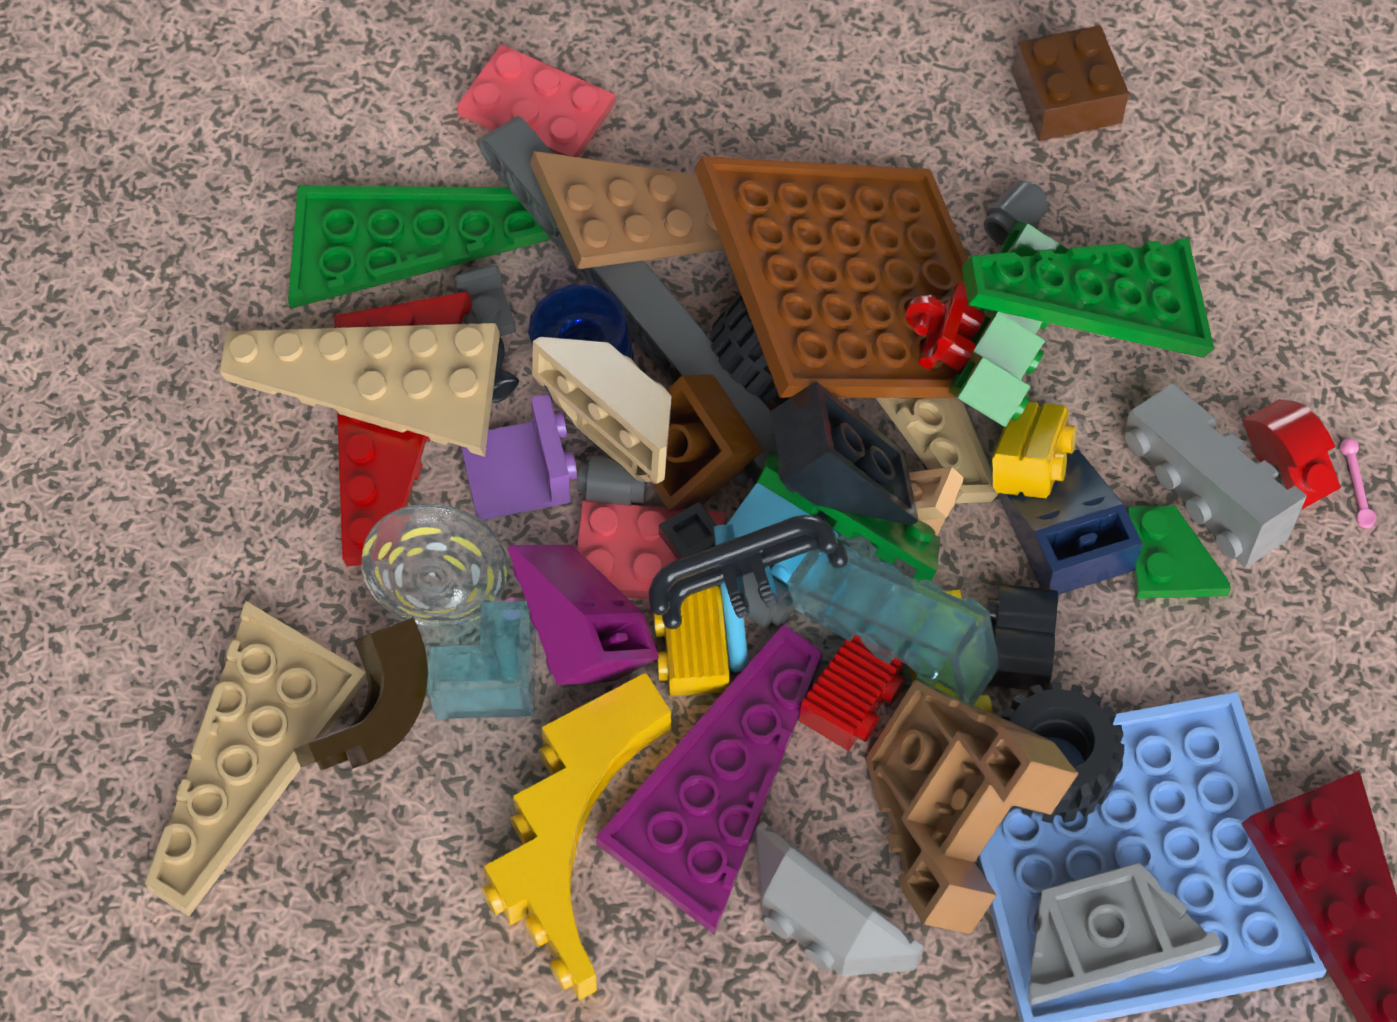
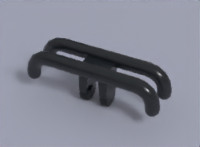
M811 515L795 516L678 559L664 566L655 575L650 585V608L653 613L662 615L663 623L667 628L677 629L682 623L681 606L687 597L725 583L733 610L737 618H742L750 614L749 601L743 582L744 575L754 573L759 586L760 598L766 604V607L769 608L779 603L769 566L809 551L820 550L826 553L831 566L839 569L848 563V554L841 540L836 537L833 529L827 522Z

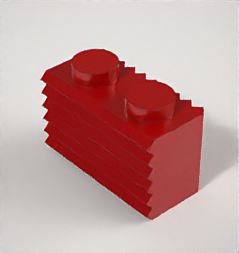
M853 630L835 654L833 660L830 661L828 667L825 668L823 674L819 676L817 682L814 683L812 689L803 699L800 707L799 721L847 751H850L858 738L866 742L874 732L880 716L875 713L884 701L892 704L905 685L906 679L901 676L904 659Z

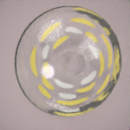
M417 504L393 511L376 523L369 532L363 546L361 569L370 593L389 612L404 620L414 617L418 625L452 627L474 621L493 608L505 588L508 575V561L503 545L496 534L475 516L446 505ZM427 582H433L436 585H430Z

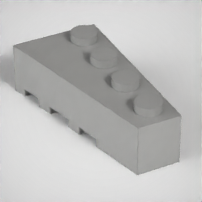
M1174 383L1130 410L1123 432L1128 447L1137 456L1143 455L1155 468V474L1159 482L1168 490L1174 489L1184 500L1190 517L1196 523H1204L1216 536L1217 544L1225 556L1230 559L1235 558L1245 569L1289 539L1307 495L1296 486L1288 490L1275 480L1278 477V471L1265 460L1258 465L1253 462L1245 453V443L1233 433L1220 434L1216 430L1215 418Z

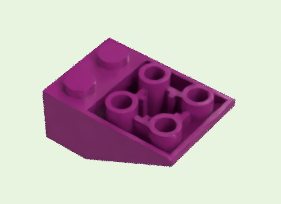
M511 545L507 548L513 563L514 576L521 585L530 610V620L537 629L545 651L547 667L553 674L557 685L616 681L659 658L643 613L573 545Z

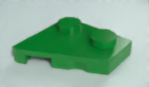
M1175 505L1130 506L1127 508L1132 523L1143 543L1133 571L1136 599L1221 597L1229 595L1231 590L1230 582Z

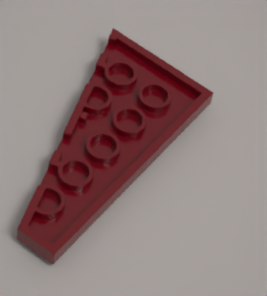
M1359 770L1249 816L1241 824L1356 1021L1397 1022V894Z

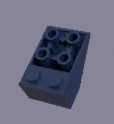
M1079 449L1074 450L1072 454L1066 453L1067 465L1064 480H1055L1051 493L1046 499L1028 497L1023 492H1019L1018 495L998 494L1040 588L1058 590V595L1134 571L1143 545L1123 502Z

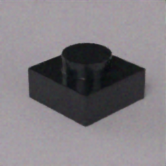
M697 502L659 524V535L675 557L681 559L716 546L713 526H717V524L701 503Z

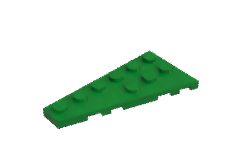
M298 185L288 292L289 307L292 309L551 239L509 188Z
M1189 238L1177 239L1170 245H1161L1160 241H1147L1142 247L1129 248L1125 243L1073 247L1067 253L1054 254L1052 249L1038 250L1034 256L1020 257L1015 252L974 255L962 266L968 305L1201 358H1205L1214 349Z

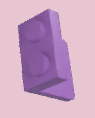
M550 394L531 397L533 422L488 430L485 457L470 453L468 448L461 446L474 509L478 518L486 520L571 503L569 480L577 479L576 465L572 450L563 452L560 439L567 438L564 415L562 410L553 411Z

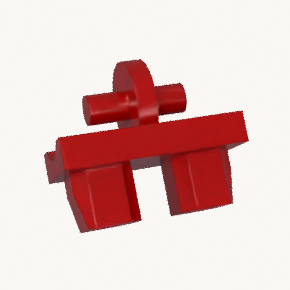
M958 282L954 288L951 300L946 303H941L934 295L914 298L907 307L906 320L917 334L926 335L917 363L927 370H930L940 360L953 369L960 371L973 356L976 344L970 340L982 326L985 314L975 307L968 305L966 288L963 283Z

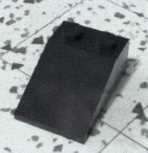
M817 381L771 411L774 426L772 438L777 447L780 462L778 474L782 483L790 492L799 493L813 505L910 526L919 521L904 450Z

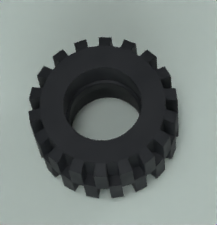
M739 292L711 326L710 340L713 342L711 345L712 350L719 358L718 362L723 369L727 370L730 377L742 385L745 390L753 395H758L762 400L770 403L774 401L781 405L790 398L780 397L741 292Z
M1050 682L1049 689L1043 691L1040 684L1030 687L1027 697L1021 693L1012 699L1011 707H1006L1001 715L1002 719L1039 736L1058 737L1072 743L1084 759L1082 764L1073 767L1078 775L1052 814L1038 812L1043 814V822L1053 823L1055 815H1061L1063 823L1075 820L1078 811L1084 817L1093 813L1096 803L1102 805L1108 798L1124 756L1125 744H1121L1124 733L1121 724L1113 725L1116 717L1115 712L1110 706L1102 709L1100 707L1101 697L1094 692L1090 697H1086L1081 694L1083 687L1072 684L1071 690L1062 689L1061 682ZM1022 808L1021 811L1022 814L1030 818L1034 810Z

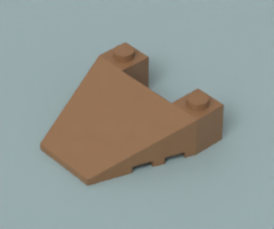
M915 680L865 759L879 810L888 813L893 831V833L891 832L887 836L890 850L899 853L904 873L899 875L898 879L902 892L924 925L971 934L997 896L975 864L976 859L1012 805L1051 815L1078 773L1053 741L931 685Z

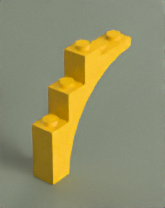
M646 672L541 727L543 747L539 748L538 751L551 776L513 796L515 815L510 817V821L517 836L524 845L483 866L486 885L481 887V892L494 915L503 912L510 925L529 916L524 920V924L531 939L538 948L546 944L555 959L549 962V966L557 983L562 990L571 987L578 1000L597 991L596 973L579 939L571 905V876L578 841L593 806L612 778L639 751L671 731V710Z

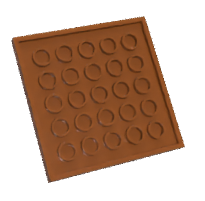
M708 156L700 158L694 167L780 397L791 398L817 381L837 398H957L948 391L953 378L957 374L960 375L967 364L960 371L953 369L940 360L930 370L919 365L917 362L926 335L917 334L906 320L907 307L914 298L934 295L941 303H946L951 300L954 288L958 282L965 285L962 266L968 260V257L931 169Z

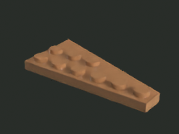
M533 151L529 164L577 269L725 250L697 175Z

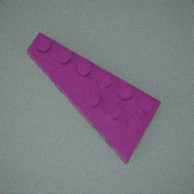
M784 624L596 836L597 846L713 935L716 934L800 717L801 703L810 691L822 659V651Z

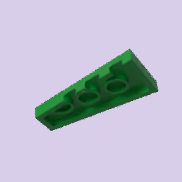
M770 451L761 468L757 483L809 515H816L821 510L827 514L826 519L834 527L835 531L848 539L863 536L877 549L874 555L891 565L895 563L896 559L904 561L917 569L913 579L926 587L929 586L937 572L940 537L935 535L932 527L920 520L910 526L813 505L799 493H792L784 486L778 474L780 468L779 456Z

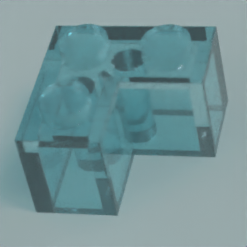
M526 601L481 602L480 645L430 647L428 694L435 719L534 716L536 628L530 620V610Z

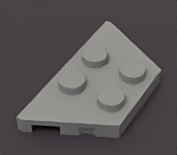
M1140 863L1042 890L1039 898L1027 1000L1030 1006L1212 954L1218 952L1222 944L1219 937L1213 931L1208 934L1187 915L1186 911L1188 908L1173 894L1162 890L1158 880Z

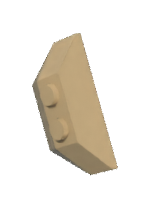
M539 337L534 340L532 376L541 386H547L554 402L571 422L606 454L621 464L637 481L655 484L665 479L671 410V395L662 384L653 381L636 366L630 357L622 355L608 342Z

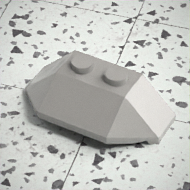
M764 821L756 827L755 854L761 911L766 916L764 918L766 925L776 935L783 939H788L790 936L806 948L804 953L814 965L824 971L832 968L841 976L911 971L916 969L921 962L924 946L901 930L775 832Z

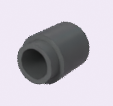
M1015 181L987 211L984 229L989 237L996 243L1003 245L1017 221L1028 223L1034 227L1048 212L1045 192L1033 182Z
M592 454L589 464H580L578 491L586 492V502L631 506L633 502L644 503L647 482L637 481L621 464L610 456Z

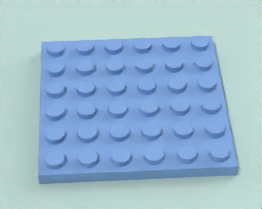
M1238 692L1116 714L1113 725L1121 724L1124 733L1121 744H1125V749L1113 788H1111L1108 798L1102 805L1096 803L1094 812L1086 817L1078 811L1074 821L1063 823L1061 815H1055L1053 823L1043 822V814L1035 811L1030 818L1021 813L1022 807L1013 805L977 858L979 870L997 894L989 908L1020 1022H1094L1321 978L1327 972L1241 824L1249 816L1274 806ZM1044 737L1057 745L1073 767L1084 762L1081 753L1072 743L1058 737ZM1140 863L1158 880L1162 890L1173 894L1188 908L1186 911L1187 915L1208 934L1213 931L1219 937L1222 944L1219 951L1049 1001L1030 1006L1027 1000L1039 898L1042 890Z

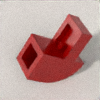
M1279 399L1242 419L1258 461L1262 462L1265 460L1270 464H1276L1286 489L1288 490L1296 486L1307 495L1302 509L1341 488L1328 451L1335 448V444L1324 424L1308 407L1296 401Z

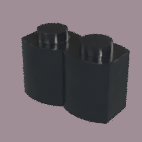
M999 584L997 597L987 598L984 626L993 627L992 641L984 640L982 660L984 670H990L989 685L1029 690L1030 687L1040 684L1043 691L1049 689L1054 662L1058 590Z

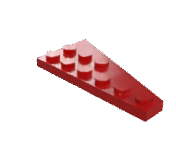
M467 291L334 315V328L462 324L464 315L469 313L472 299ZM337 412L342 560L346 566L387 561L389 554L398 548L410 509L407 505L414 480L419 479L423 466L420 460L425 443L430 442L429 436L408 430L402 433L344 416ZM390 543V547L381 560L376 561L379 549L384 544Z

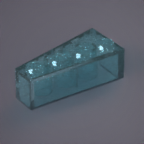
M844 544L843 546L848 554V563L839 569L831 566L826 553L820 550H813L807 553L787 581L795 610L848 641L852 640L855 635L861 637L863 644L873 655L887 664H890L894 658L904 662L918 673L915 680L933 687L939 683L957 693V698L972 705L976 703L1000 667L988 610L973 599L965 598L962 600L943 592L939 586L931 581H918L906 576L889 563L882 561L876 563L864 558Z

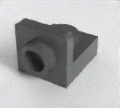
M498 266L473 268L454 278L456 293L468 291L472 299L469 313L464 315L463 318L465 324L496 323L500 336L516 332L515 322L502 288L501 273Z

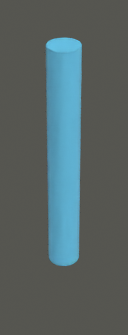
M733 524L713 526L715 545L734 539ZM722 583L720 588L730 672H742L749 664L744 617L737 618L731 605L726 585Z

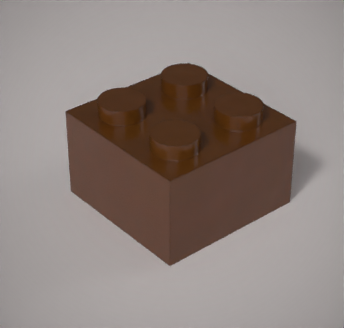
M1101 25L1017 42L1012 74L1039 141L1122 124L1129 91Z
M713 374L684 375L667 389L671 395V410L665 479L658 484L652 483L669 511L687 509L697 502L703 505L764 451Z

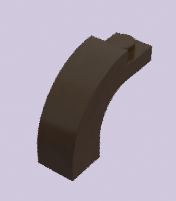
M414 617L354 640L367 674L368 694L365 705L355 721L346 728L294 748L300 767L317 762L320 771L349 760L353 769L381 758L396 747L409 733L421 712L428 682L425 646Z

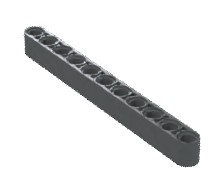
M516 116L479 138L480 150L490 167L673 385L684 375L713 374L764 450L745 467L750 473V478L757 483L761 468L770 451L778 455L777 447L772 438L774 426L770 409L758 395H753L745 390L742 385L730 377L727 370L723 369L718 362L719 358L712 350L711 345L713 342L644 260L583 269L576 268L529 164L533 151L553 153L523 118Z

